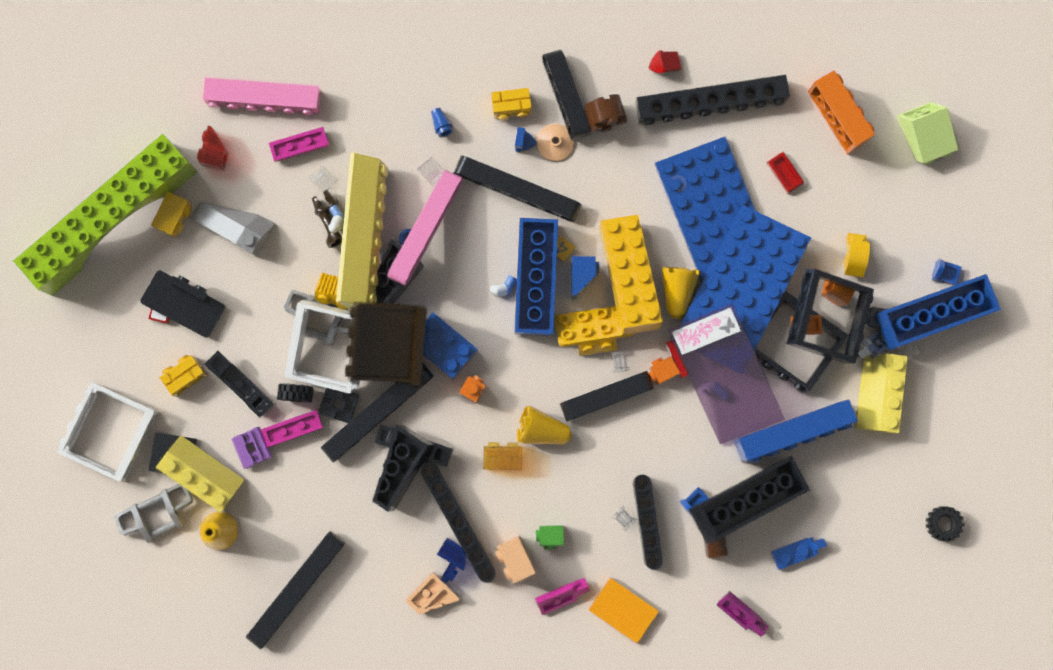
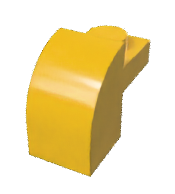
M847 233V252L843 262L844 275L864 277L869 260L870 242H867L866 235Z

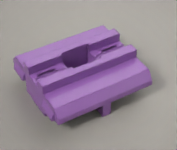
M260 426L231 439L244 469L251 468L273 457L269 447H267ZM251 443H253L256 448V451L252 453L249 452L247 446Z

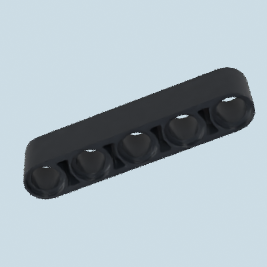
M560 49L543 54V65L571 140L591 135L590 125L563 51Z
M648 371L564 401L560 403V407L567 422L653 390L654 387Z
M641 474L633 479L632 485L643 560L646 567L651 570H657L662 566L663 558L652 483L647 475ZM639 478H645L647 481V485L643 489L637 486ZM642 497H647L650 501L647 508L640 506V499ZM646 516L652 518V525L650 527H644L642 523L643 518ZM648 536L655 538V544L651 547H648L645 543ZM652 555H656L658 558V563L655 566H650L648 563V559Z

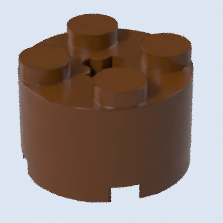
M619 94L609 95L610 99L600 97L586 104L584 110L592 132L599 130L602 133L612 130L611 126L623 125L628 122Z

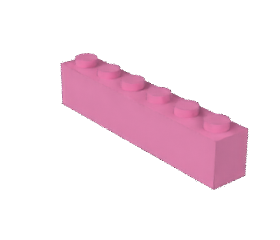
M205 78L203 101L212 108L227 106L229 109H238L239 107H245L250 111H257V108L265 109L267 112L284 110L288 114H294L295 111H298L305 115L319 113L321 98L319 86Z

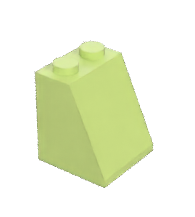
M929 102L897 115L916 161L930 164L936 158L948 157L952 155V152L958 150L947 107Z

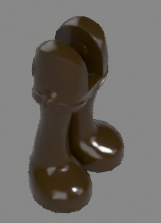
M325 190L323 194L329 203L325 208H322V204L316 196L311 199L315 208L314 213L320 217L328 234L326 244L328 248H334L342 243V236L339 232L332 233L329 230V225L332 221L329 213H331L329 209L333 205L338 206L339 202L328 190Z

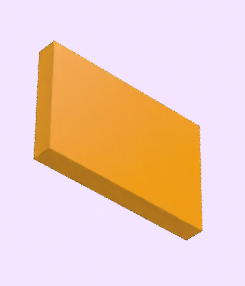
M609 578L588 609L636 644L659 612L612 578Z

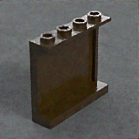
M354 301L353 307H350L349 317L352 319V326L348 327V338H351L350 346H347L346 356L349 357V365L345 366V377H348L349 382L353 383V380L408 382L412 385L420 386L427 308L424 305Z

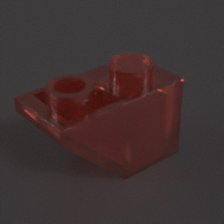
M207 126V130H204L202 134V149L200 148L197 153L198 162L202 166L224 171L229 152L213 127Z

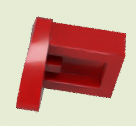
M659 50L651 59L649 69L656 73L677 72L681 70L678 52H663V50Z

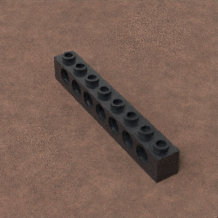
M785 74L640 96L636 98L635 103L639 124L652 125L655 121L660 120L671 122L674 118L681 117L682 120L699 114L700 117H705L713 112L725 114L732 109L744 111L752 106L763 108L767 104L772 103L775 106L782 105L789 99L790 93ZM764 89L771 90L773 95L767 96L764 93ZM751 92L754 95V98H747L745 93ZM727 95H733L736 101H729ZM708 98H715L717 104H710ZM695 100L698 102L699 106L692 107L689 104V101ZM677 103L680 109L673 110L671 104ZM659 106L662 112L655 113L652 107Z

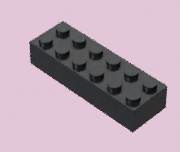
M791 455L688 510L706 544H710L810 491V488Z

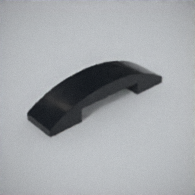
M217 350L204 364L239 396L259 418L273 405L271 400L220 351Z
M381 424L374 443L389 447L395 433L394 428ZM431 442L434 446L426 460L448 467L454 449Z

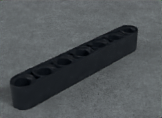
M463 155L460 156L454 170V174L463 177L465 180L570 222H575L582 205L576 200Z
M422 362L420 386L412 385L408 382H396L321 446L322 451L333 463L427 384L434 377L432 372Z
M431 462L425 463L421 468L422 477L477 576L484 583L491 582L496 575L493 564L438 466ZM427 466L435 468V474L432 477H428L425 474ZM439 482L445 486V490L441 494L436 493L434 490L435 484ZM448 499L454 502V508L451 511L444 508V502ZM457 516L464 520V524L460 528L455 527L453 524V520ZM471 534L473 536V543L465 544L462 540L463 535ZM474 551H480L483 554L481 561L476 562L472 559ZM484 568L492 570L493 575L491 578H483L481 572Z
M329 531L245 638L261 650L339 553L345 542Z

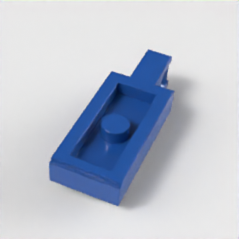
M813 537L804 538L771 551L777 569L780 570L815 557V555L819 554L818 549L826 547L827 544L823 538L816 541L813 540Z

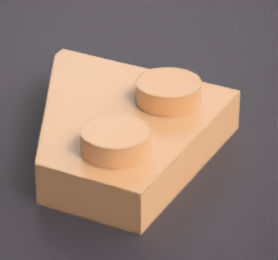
M433 572L406 599V602L418 614H422L456 602L460 598Z

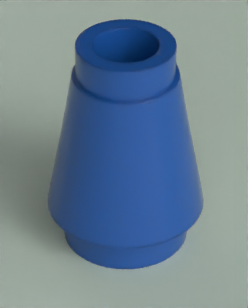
M441 108L433 109L431 114L435 133L439 137L450 135L453 132V125Z

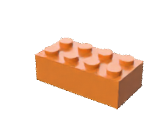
M835 70L815 81L807 92L848 155L866 144L875 135L874 127L870 122L866 121L862 108L856 105L853 94L843 85L844 81L841 75L836 74Z

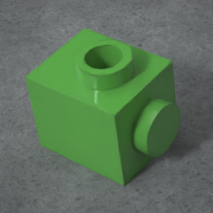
M563 525L539 526V530H536V542H540V546H544V549H556V545H564Z

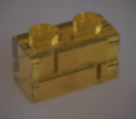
M488 442V446H484L483 469L522 470V447H519V443H507V446H499V442Z

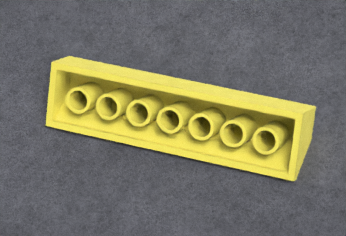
M351 153L336 299L337 302L349 310L350 307H353L354 301L377 302L375 292L378 285L377 270L380 266L379 249L382 246L380 236L383 230L382 214L385 211L384 195L387 191L385 181L388 176V167L379 158L358 153Z

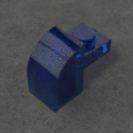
M447 537L437 553L438 556L449 562L448 567L440 578L446 584L449 580L453 581L457 575L456 567L464 571L467 563V556L461 545Z

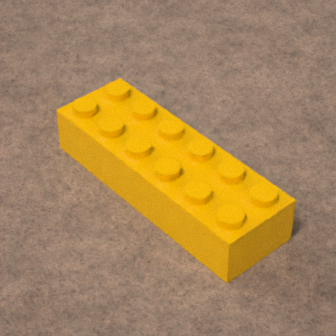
M639 215L601 220L599 231L622 335L660 329L663 321Z

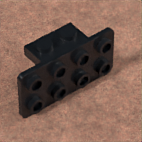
M158 270L140 302L191 331L208 338L224 312L225 305L210 297L206 293L207 290L199 285L194 287L188 284L189 280L179 275L177 278Z

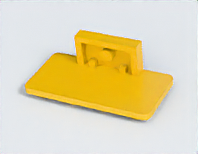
M616 306L554 316L559 346L578 345L579 356L617 350V338L634 335H622Z

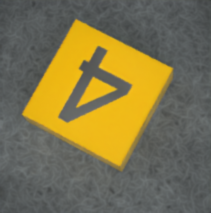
M561 236L557 239V258L565 262L575 246Z

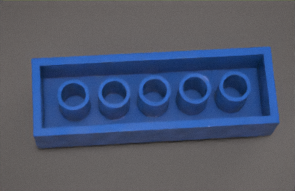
M520 218L515 335L553 336L558 219Z
M987 274L884 310L875 314L888 350H892L1001 310L989 278Z
M848 399L734 439V443L741 461H747L748 464L762 460V455L771 457L779 454V449L783 448L784 451L798 447L797 443L799 442L802 444L817 440L816 436L818 435L820 438L835 434V429L843 431L852 428V423L857 422V418Z

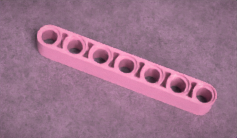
M447 170L443 172L388 272L387 277L405 286L408 284L459 191L463 177Z

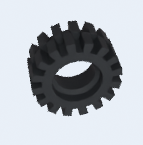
M278 384L277 400L312 403V386Z
M939 506L928 513L929 517L926 518L928 523L925 525L929 529L927 532L934 539L945 542L954 541L955 538L960 537V533H963L962 526H964V523H962V520L964 519L955 508ZM943 516H947L952 522L951 528L945 532L938 527V521Z

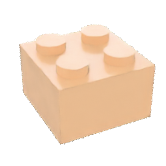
M519 536L497 546L498 550L495 553L499 562L504 561L506 568L504 572L508 581L512 580L513 583H516L535 574V570Z

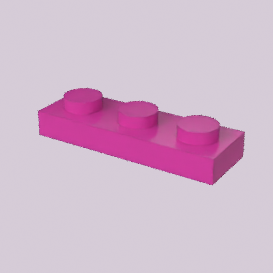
M320 127L270 142L269 146L274 162H278L328 147L329 143L324 127Z
M314 410L263 428L262 432L267 447H272L324 427L318 410Z

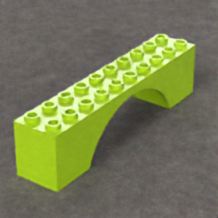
M161 134L14 259L13 262L37 290L53 296L82 271L83 264L89 254L111 230L142 207L164 198L167 191L174 193L198 171L164 134Z

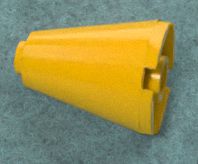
M662 267L667 314H671V318L682 319V316L686 315L698 282L700 270Z
M528 405L521 414L519 420L521 426L520 429H517L516 440L523 444L565 445L566 442L570 441L572 431H570L568 425Z
M217 511L210 513L201 522L199 529L200 538L210 549H227L234 544L238 537V523L233 516L226 512L220 513Z

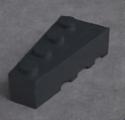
M391 239L377 270L376 303L395 304L424 267L420 261L406 286L387 277L388 272L402 246Z
M396 424L395 433L389 445L390 449L387 459L384 461L382 475L379 477L372 502L387 512L396 510L434 444L403 424Z

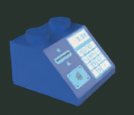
M572 256L571 300H575L594 281L595 276H598L599 262H596V256Z

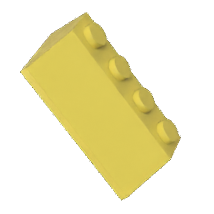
M881 353L875 358L871 359L868 355L863 359L855 429L891 434L899 433L908 356Z
M180 435L156 466L158 470L220 513L245 480L182 435Z

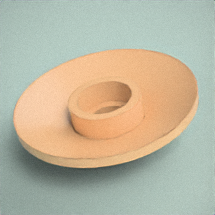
M551 124L544 127L537 137L539 153L550 161H561L567 158L574 147V140H571L567 128L560 124ZM557 138L559 143L554 144L552 139Z

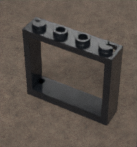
M818 269L805 270L786 344L845 364H856L859 358L858 352L861 341L864 338L865 325L869 318L868 312L873 301L874 289ZM819 279L859 292L844 354L804 341Z
M784 291L770 321L783 303L795 311L798 299ZM813 309L811 311V315H820ZM821 316L822 331L835 339L830 349L838 352L849 335ZM755 349L751 357L761 360L762 365L770 371L773 369L778 372L777 376L782 380L792 382L794 384L793 387L801 393L810 392L832 360L824 357L807 382L804 383L758 349Z

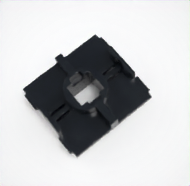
M326 388L318 413L349 423L352 420L360 395L353 392L346 393ZM336 399L344 401L341 409L334 407Z

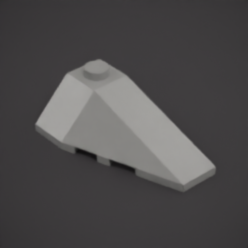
M203 202L199 203L191 216L192 220L255 257L275 226L274 223L259 214Z

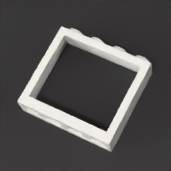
M306 300L298 302L284 377L352 393L358 389L360 380H353V383L298 370L309 310L350 319L349 311Z
M92 382L87 390L84 391L85 397L82 403L80 402L76 407V415L67 426L68 432L65 438L63 437L59 443L61 444L57 453L119 482H126L159 412ZM99 392L145 412L117 472L71 451Z

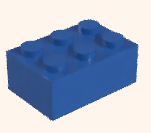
M432 313L426 320L423 355L454 380L478 352V349L435 313Z

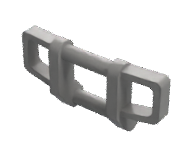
M291 290L284 308L286 312L294 316L296 315V310L289 307L295 296L307 301L319 302L311 294L308 295ZM328 303V304H323V305H327V306H331V307L338 308L337 306L332 305V304H330V303ZM335 316L328 334L306 327L305 334L325 341L327 345L332 346L336 333L348 335V329L339 327L343 317Z
M177 484L160 491V494L140 504L131 505L128 509L116 514L114 518L122 535L127 536L140 531L149 544L154 541V538L184 526L178 512L192 504L193 498L189 490ZM184 489L187 499L175 507L170 494ZM164 501L173 521L150 532L141 511ZM133 513L137 526L125 530L121 519Z

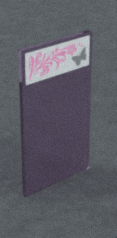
M733 303L668 330L719 444H724L730 440L785 420Z

